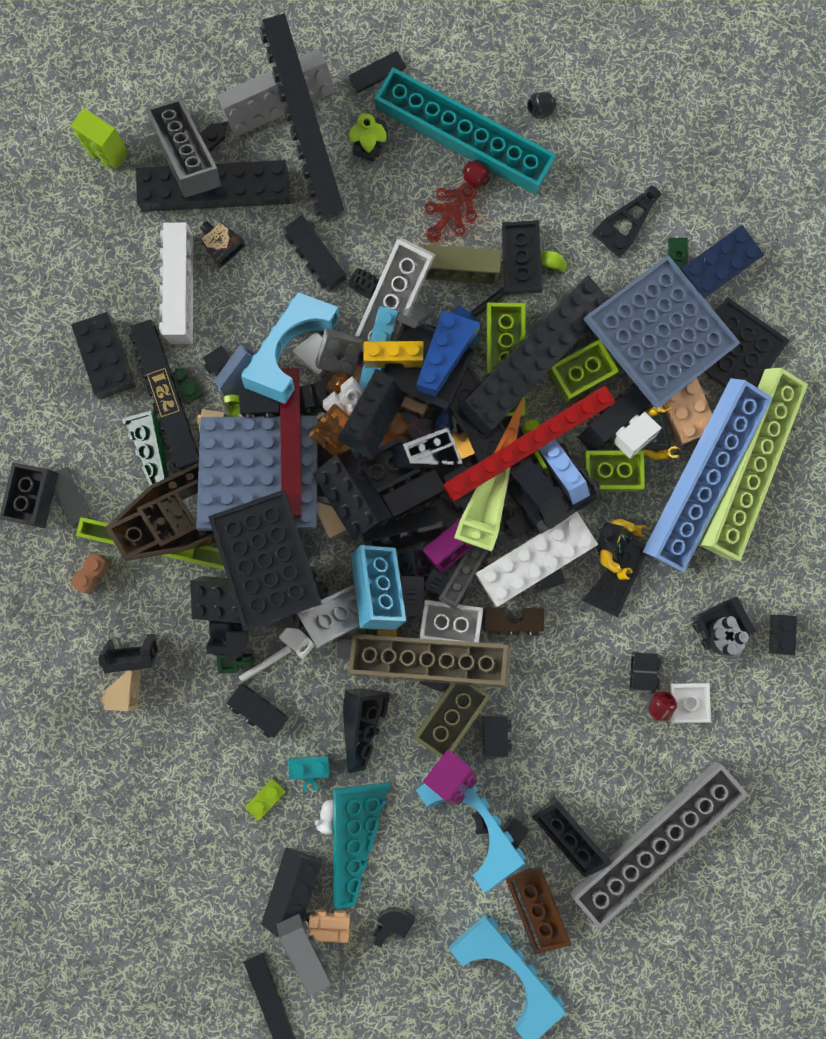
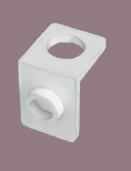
M285 628L279 635V638L292 648L301 659L315 646L313 641L300 629ZM308 644V647L302 652L303 648Z

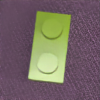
M272 778L244 808L259 821L285 794L286 790Z

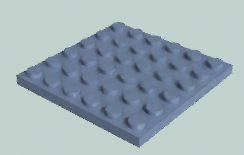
M669 255L583 319L656 409L740 344L738 339Z
M264 416L256 418L201 417L196 529L197 531H213L208 516L281 491L280 416L264 418ZM300 416L302 517L294 518L298 529H317V481L313 473L317 471L318 418L317 416Z

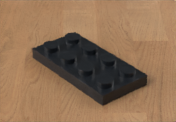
M539 220L502 222L505 295L542 293Z

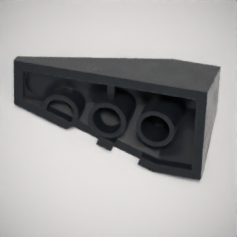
M362 688L345 690L343 720L347 771L349 773L366 769L373 750L370 742L380 732V729L376 728L380 717L385 718L390 694L388 692Z

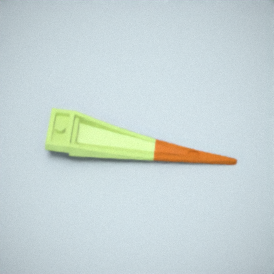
M523 399L512 416L495 452L516 440L524 403ZM510 468L476 488L460 519L454 539L492 552L499 533Z

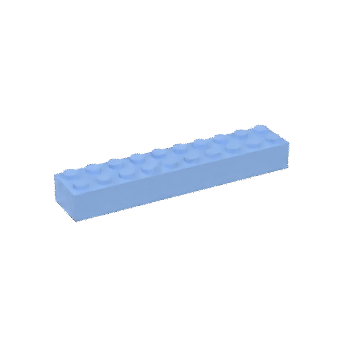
M730 379L643 550L644 553L682 572L685 571L773 399L771 396L746 380Z

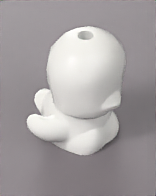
M327 800L322 805L321 819L316 820L315 825L318 831L333 835V800Z

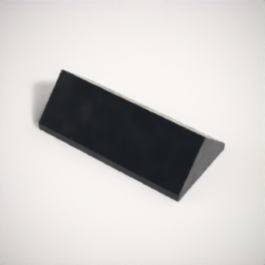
M555 797L532 816L583 877L611 864L608 857Z

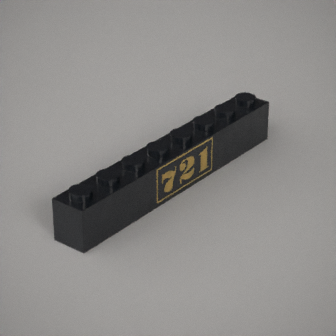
M150 319L130 326L131 333H129L132 344L136 345L135 355L137 360L142 362L143 368H141V373L144 379L148 380L147 390L150 397L153 396L155 403L152 405L154 410H156V414L160 416L161 420L158 421L162 432L165 431L167 437L164 439L168 450L171 449L173 454L170 457L174 467L184 470L199 463V452L156 325Z

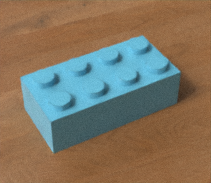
M360 545L351 554L360 628L396 630L406 622L396 548Z

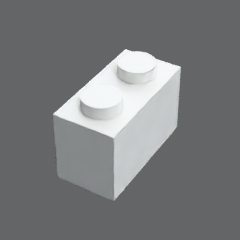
M646 412L640 416L635 415L630 420V425L626 428L624 426L621 427L615 434L617 437L614 444L630 459L652 441L661 430V427Z

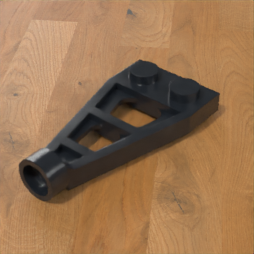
M650 185L643 194L605 218L592 232V235L620 258L633 244L654 202L661 196L660 191ZM636 205L644 210L637 220L628 213ZM622 218H626L632 224L627 235H623L614 227V224Z

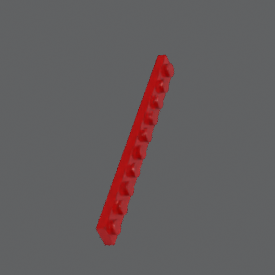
M606 386L600 388L443 484V487L453 502L611 406L616 402Z

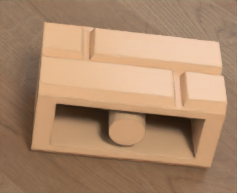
M323 909L314 910L309 916V928L311 931L309 935H314L317 942L348 943L350 914H346L344 910H336L334 913H326V910Z

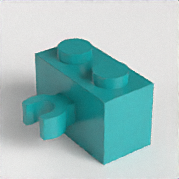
M330 756L290 757L288 759L289 780L306 779L303 784L304 792H307V785L310 783L314 785V791H317L318 782L315 778L330 776Z

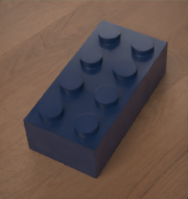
M741 225L680 270L705 299L764 256V254L744 226Z

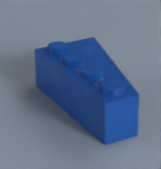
M445 311L441 312L417 381V391L434 397L437 396L450 373L458 364L461 356L479 332L480 322Z

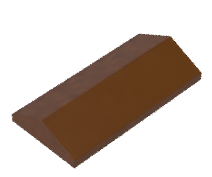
M528 868L506 879L534 953L538 954L571 946L570 939L542 868ZM512 880H515V883L525 905L526 911L528 913V916L538 938L539 944L541 946L539 948L530 929L529 923L519 901Z

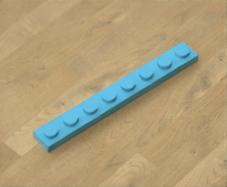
M379 306L370 342L391 341L399 311ZM365 365L363 366L359 381L363 391L376 368H365ZM344 444L342 445L341 452L351 449L356 459L360 458L359 452Z

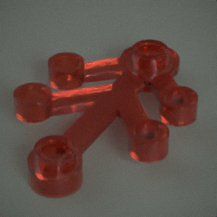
M466 182L459 189L446 190L442 187L437 189L436 198L440 201L451 197L458 198L455 202L435 204L427 202L425 204V212L428 215L447 211L435 227L427 229L426 238L429 242L436 243L440 240L442 229L453 216L455 222L454 234L457 237H462L465 234L460 207L465 202L467 209L465 219L469 223L475 222L477 213L474 211L473 199L477 195L476 188ZM465 189H470L471 192H470V193H465L464 190H465ZM440 192H444V193H445L444 196H439L438 194H439ZM432 206L434 209L430 211L427 207ZM473 214L474 218L470 219L468 215ZM461 228L463 232L458 233L456 229ZM435 231L437 235L432 236L430 232Z

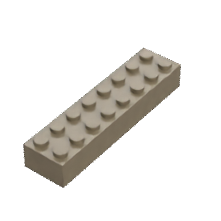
M353 634L348 673L360 677L508 688L512 648L505 644Z

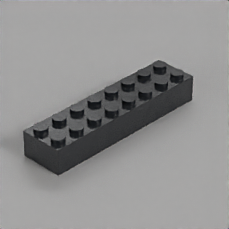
M286 160L219 163L216 166L221 186L186 198L170 166L136 168L137 205L142 212L290 204L288 166Z

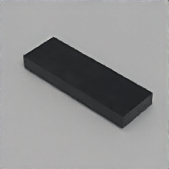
M395 51L350 74L349 79L357 93L385 80L392 67L402 71L406 69V65L398 51Z

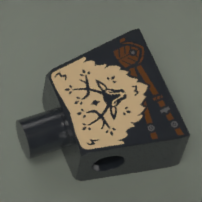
M207 221L200 227V230L205 234L201 241L219 268H222L246 246L242 237L221 222L213 227Z

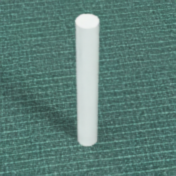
M288 645L240 675L239 679L244 683L292 652Z

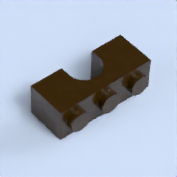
M485 607L484 631H489V635H500V631H508V635H520V631H527V635L539 636V632H544V608H523L522 619L518 623H511L506 619L505 608Z

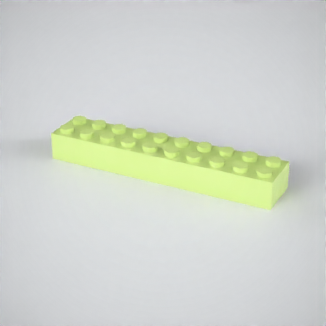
M782 368L764 370L758 389L773 399L698 544L724 559L741 561L808 384Z

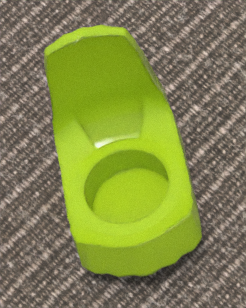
M541 251V268L565 272L567 262L561 254L554 251Z
M235 394L225 396L224 404L228 408L230 417H243L240 414V396Z

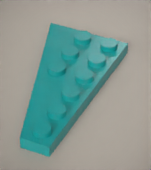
M389 782L333 789V907L335 909L353 907L356 904L362 884L361 877L368 863L366 860L369 851L371 852L380 823V813L386 803L387 790L389 791L391 786Z

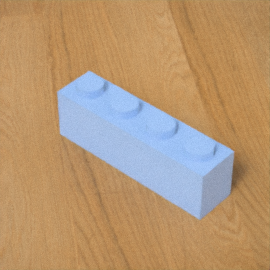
M556 439L538 450L548 470L573 505L590 496L585 479Z

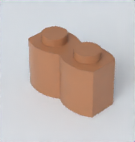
M91 554L85 560L82 570L74 575L71 586L81 593H91L97 587L99 578L104 576L109 570L111 562L99 554Z

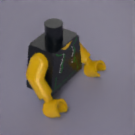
M662 405L658 409L652 407L644 411L661 427L658 435L640 450L644 451L645 457L653 460L668 459L669 457L674 459L680 458V455H673V452L680 448L676 446L671 447L664 413L660 414L661 412H669L671 408L665 410Z
M616 519L611 523L605 522L597 542L598 545L596 546L601 564L612 572H617L620 580L630 579L626 573H633L631 568H620L631 532L635 536L645 537V535L641 534V529H647L645 525L634 526V523L624 519Z

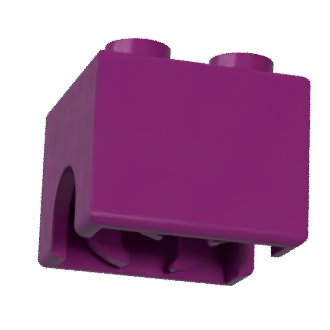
M447 750L423 780V783L451 806H455V804L459 805L464 800L465 791L468 788L472 789L478 780L476 779L477 774L471 767L450 750Z

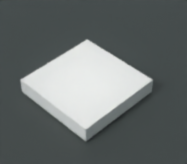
M710 683L670 684V693L674 696L678 705L671 717V723H711Z

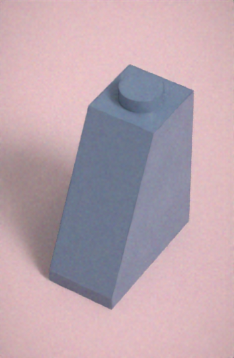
M241 344L214 380L219 392L224 395H239V390H247L244 388L241 375L243 370L249 366L253 355L256 353Z

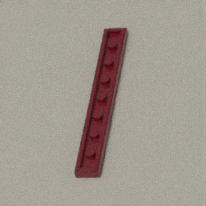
M282 368L281 371L293 379L295 390L286 404L280 402L281 490H285L294 517H302L299 368Z

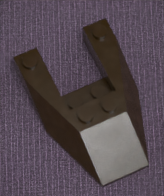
M199 463L150 485L106 526L108 534L125 561L188 551L216 543L213 531H197V522L183 502L184 499L198 493Z

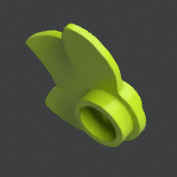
M368 113L361 114L357 119V124L351 127L349 132L350 142L360 141L362 148L367 153L374 148L376 141L386 142L387 138L383 126L376 123L374 117ZM368 120L370 125L365 126L363 121Z

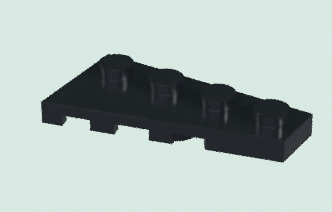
M632 539L628 542L620 568L632 569L633 573H626L630 579L620 580L617 572L614 573L607 569L582 601L612 616L618 617L645 559L646 553L643 552L645 545Z

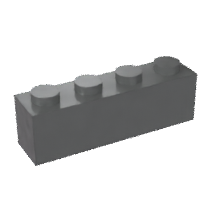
M297 914L276 924L279 938L308 995L310 996L331 986L329 977L332 976L329 965H324L323 963L325 958L321 949L318 951L316 949L318 944L314 935H309L311 931L307 921H302L300 915Z

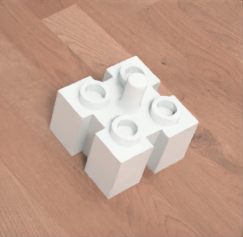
M353 376L340 386L341 392L339 394L334 391L323 400V408L333 419L338 416V424L342 429L363 393V388Z

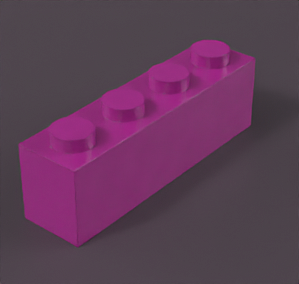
M461 517L423 549L428 560L441 573L474 547V545L454 539Z

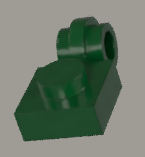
M183 368L175 369L174 377L178 383L183 382L177 389L187 404L204 395L194 378L186 381L188 375Z
M250 653L241 655L240 659L237 658L227 661V654L217 656L218 674L238 673L239 665L247 669L252 668L255 663V657Z

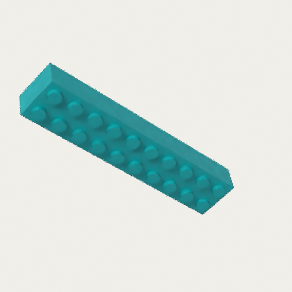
M393 67L374 98L376 110L471 161L479 160L489 167L493 173L534 195L539 191L554 164L556 154Z

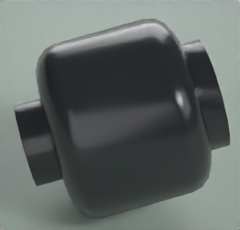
M546 91L533 93L527 101L528 112L534 118L548 117L556 107L555 98Z

